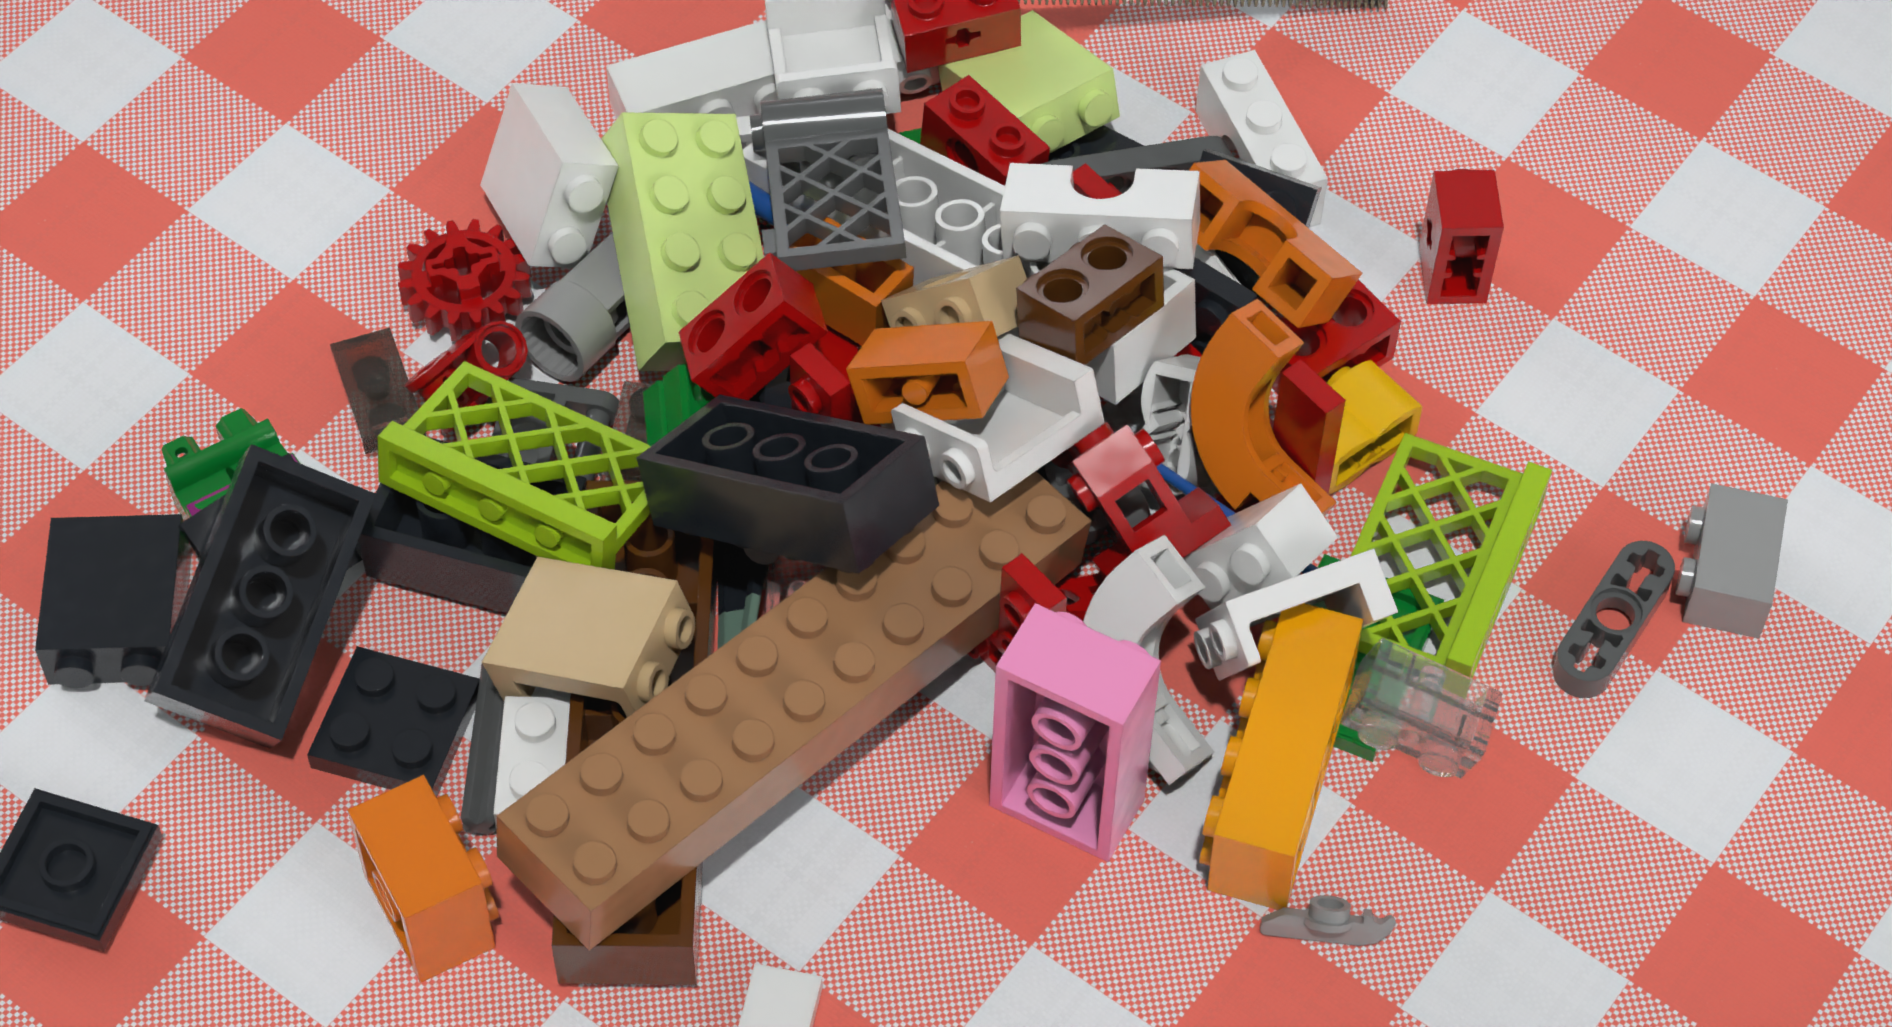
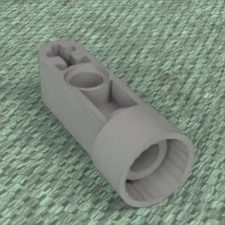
M613 232L560 281H556L548 287L516 319L515 327L522 332L527 343V355L543 371L559 380L569 382L578 380L614 346L616 339L630 327Z

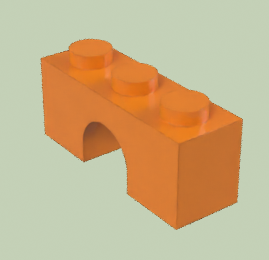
M1227 160L1193 163L1189 171H1199L1200 226L1197 244L1205 251L1221 250L1227 252L1250 266L1260 277L1252 290L1297 328L1329 322L1363 273Z

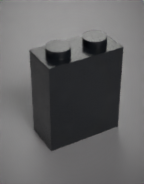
M182 514L51 518L35 647L48 685L60 684L69 688H83L92 683L126 682L135 686L151 685L189 589L192 548L178 528L179 524L184 522Z

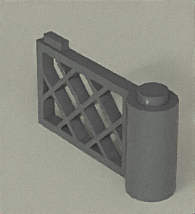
M877 88L760 102L761 114L749 116L754 152L766 150L774 229L762 230L764 256L770 252L795 271L907 258L887 128L883 89ZM878 153L863 166L847 160L852 155ZM799 161L812 163L800 174L780 165L781 163ZM830 172L846 179L834 189L819 183ZM864 187L880 194L868 205L852 198ZM801 195L818 201L805 212L789 205ZM835 210L851 217L839 228L823 221ZM868 226H872L889 234L890 237L864 240L857 237V235ZM806 233L822 240L814 246L789 248Z

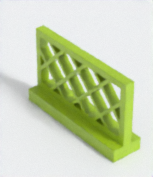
M466 361L451 374L404 425L391 421L377 436L378 481L538 557L615 570L616 553L650 514L643 482L625 484L620 471L621 469L639 467L636 457L650 448V445ZM469 387L491 397L493 403L459 408L456 399ZM533 416L544 421L547 426L546 429L514 433L509 419ZM499 421L503 435L468 440L464 426ZM454 428L457 442L442 444L425 436L424 433L426 431ZM587 441L600 447L602 454L569 459L565 444ZM554 447L557 461L530 465L523 464L519 451ZM508 453L513 467L496 469L474 458ZM609 472L613 486L584 491L579 490L575 476ZM564 478L568 493L552 495L530 485V483ZM619 504L623 515L616 523H613L586 509Z
M1404 433L1350 557L1371 549H1375L1377 557L1390 553L1401 572L1400 575L1386 579L1391 594L1410 588L1422 610L1396 619L1391 615L1380 620L1381 624L1363 629L1361 631L1358 651L1440 680L1439 694L1463 702L1542 509L1552 469L1528 461L1524 473H1520ZM1410 457L1435 465L1442 478L1415 486L1405 468ZM1483 482L1501 488L1504 492L1501 500L1476 508L1465 486ZM1399 484L1402 491L1395 493L1397 486ZM1451 491L1462 512L1436 521L1424 500ZM1411 505L1422 526L1395 534L1385 518L1386 512ZM1492 519L1491 524L1488 528L1485 521ZM1471 526L1482 544L1481 548L1456 556L1444 534ZM1378 532L1382 539L1374 541ZM1430 539L1442 561L1415 569L1403 548ZM1472 567L1468 577L1464 569ZM1451 574L1461 592V596L1435 605L1423 583ZM1452 616L1450 623L1447 626L1444 621V618ZM1430 623L1441 643L1436 656L1410 647L1402 633Z

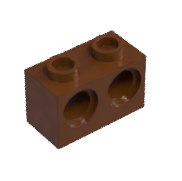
M1104 224L1084 240L1074 244L1067 252L1041 271L1028 277L1023 284L1016 288L1019 338L1086 365L1164 306L1163 256Z

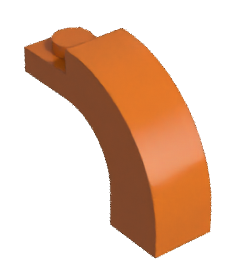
M1259 299L1232 312L1211 338L1200 358L1191 394V422L1196 446L1212 482L1235 510L1254 497L1261 502L1301 483L1325 517L1337 502L1284 452L1275 438L1269 419L1268 405L1273 383L1280 371L1304 342Z

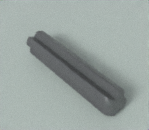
M483 664L481 665L461 820L463 829L467 833L490 835L496 831L494 803L504 701Z

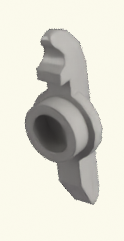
M1320 895L1311 898L1309 908L1305 910L1284 907L1263 916L1260 923V932L1267 936L1362 946L1376 944L1390 935L1396 925V920L1392 915L1378 918L1374 916L1371 909H1364L1363 916L1350 915L1351 904L1348 901L1335 896Z

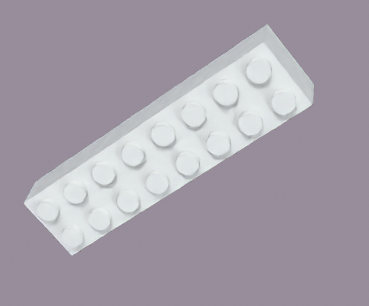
M888 129L907 258L901 260L914 267L913 286L933 277L1003 260L1000 207L1005 186ZM752 142L743 149L748 179L770 194L766 150L754 152ZM878 153L852 155L847 160L863 166ZM799 161L781 163L780 165L800 174L812 163ZM830 172L819 183L834 189L846 179ZM864 187L852 198L868 205L880 194ZM801 195L789 205L805 212L818 201ZM837 210L828 216L841 225L851 218ZM756 215L757 218H759V219L765 221L764 219H762L761 217H759L758 215ZM868 226L858 234L865 239L890 237L889 234L872 226ZM1021 261L1027 278L1050 264V262ZM1163 268L1164 306L1086 364V366L1094 370L1100 397L1117 405L1144 382L1148 370L1155 361L1174 357L1196 338L1195 279L1173 268ZM1019 327L1007 333L1019 337Z

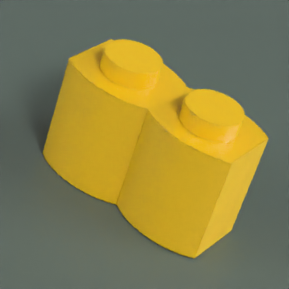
M1372 360L1362 362L1352 368L1349 366L1343 367L1335 372L1327 382L1346 400L1329 494L1335 493L1349 485L1366 471L1371 464L1380 462L1397 452L1404 433L1415 436L1418 431L1423 406Z

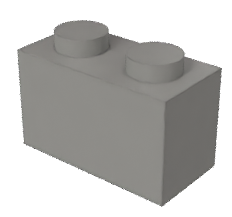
M1711 483L1704 506L1692 505L1686 525L1684 543L1695 545L1693 559L1683 557L1675 591L1676 595L1686 597L1682 622L1760 638L1773 604L1788 499Z

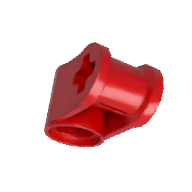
M504 321L491 322L462 336L447 351L434 358L410 378L405 384V388L410 393L418 392L426 402L464 361L508 380L521 369L526 361L528 353L526 340L522 332L513 324ZM483 340L490 341L496 347L499 353L497 368L485 361L481 350ZM468 387L456 400L458 407L462 408L483 405L488 401L489 396ZM454 428L441 429L444 434L454 430Z

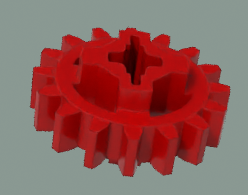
M472 219L467 230H459L453 220L447 221V233L439 236L431 229H427L424 231L426 242L424 247L411 243L406 247L409 261L399 262L398 264L400 277L398 287L402 305L408 306L409 317L413 323L425 319L427 333L432 336L445 327L450 330L451 341H458L463 330L474 331L491 322H506L505 314L518 316L524 310L522 299L532 296L531 268L514 240L510 238L504 241L503 229L500 225H495L485 233L481 232L478 219Z

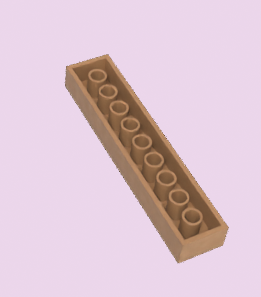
M1036 471L992 502H988L963 489H957L950 483L942 480L936 485L940 506L918 523L912 532L903 536L879 556L869 568L859 574L841 572L832 567L825 568L498 814L497 857L590 951L999 629L1001 569L1004 565L1023 553L1054 585L1077 568L1082 562L1091 520Z

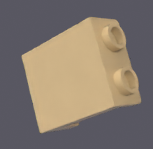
M537 557L483 658L482 664L503 701L505 696L531 697L535 688L541 687L615 701L622 706L626 716L629 717L668 687L669 675L682 649L687 648L692 641L695 631V617L677 580Z

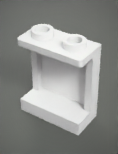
M765 0L778 100L882 88L886 114L901 112L897 63L893 58L885 0Z
M1007 332L997 336L1009 378L983 418L940 420L904 403L891 410L896 430L925 436L933 476L988 502H992L1105 423L1093 368Z
M1375 549L1226 601L1197 617L1195 620L1199 630L1194 632V643L1205 668H1214L1218 680H1222L1260 663L1261 658L1249 627L1263 623L1266 619L1277 618L1280 616L1281 611L1303 603L1313 605L1325 601L1328 610L1364 619L1362 628L1398 613Z

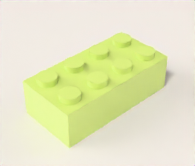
M622 112L601 138L619 166L607 205L638 371H670L678 364H687L678 332L764 258L736 114Z

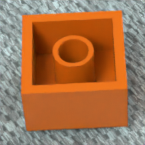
M422 775L347 809L364 876L420 983L496 948L491 921L499 918V912L488 887L493 885L492 878L478 849L474 847L466 851L458 834L464 831L463 825L448 794L436 798L427 779Z

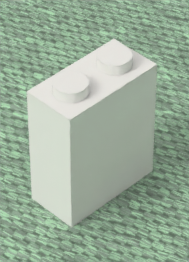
M512 83L480 186L529 266L574 268L590 253L619 166L567 87Z

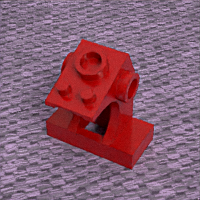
M1106 422L1067 449L1074 461L1066 465L1073 474L1072 477L1066 480L1070 489L1088 513L1097 507L1100 508L1118 539L1117 543L1092 559L1103 579L1135 550L1163 535L1168 538L1182 558H1184L1231 526L1219 504L1200 487H1197L1177 501L1157 469V466L1165 461L1164 456L1144 428L1134 434L1130 427L1125 425L1114 433L1108 422ZM1145 481L1157 500L1160 509L1132 528L1115 501Z

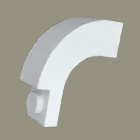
M1163 535L1135 550L1104 579L1090 601L1083 622L1087 627L1117 641L1127 640L1143 647L1150 656L1159 659V644L1168 621L1181 607L1201 592L1205 586L1168 538ZM1160 671L1148 766L1160 773L1167 784L1171 785L1215 752L1173 699Z

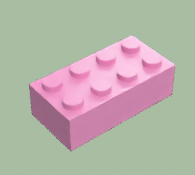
M1035 603L996 665L989 806L1109 862L1144 802L1161 660L1150 656L1143 647L1127 640L1117 641L1087 627L1082 620L1070 613L1054 612Z

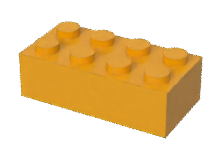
M1305 603L1281 611L1278 622L1266 619L1257 648L1261 662L1257 664L1254 678L1248 677L1238 713L1241 719L1236 737L1231 735L1228 741L1220 775L1223 776L1219 795L1212 796L1203 826L1202 835L1205 836L1199 863L1210 866L1208 891L1276 910L1288 907L1352 684L1364 619Z

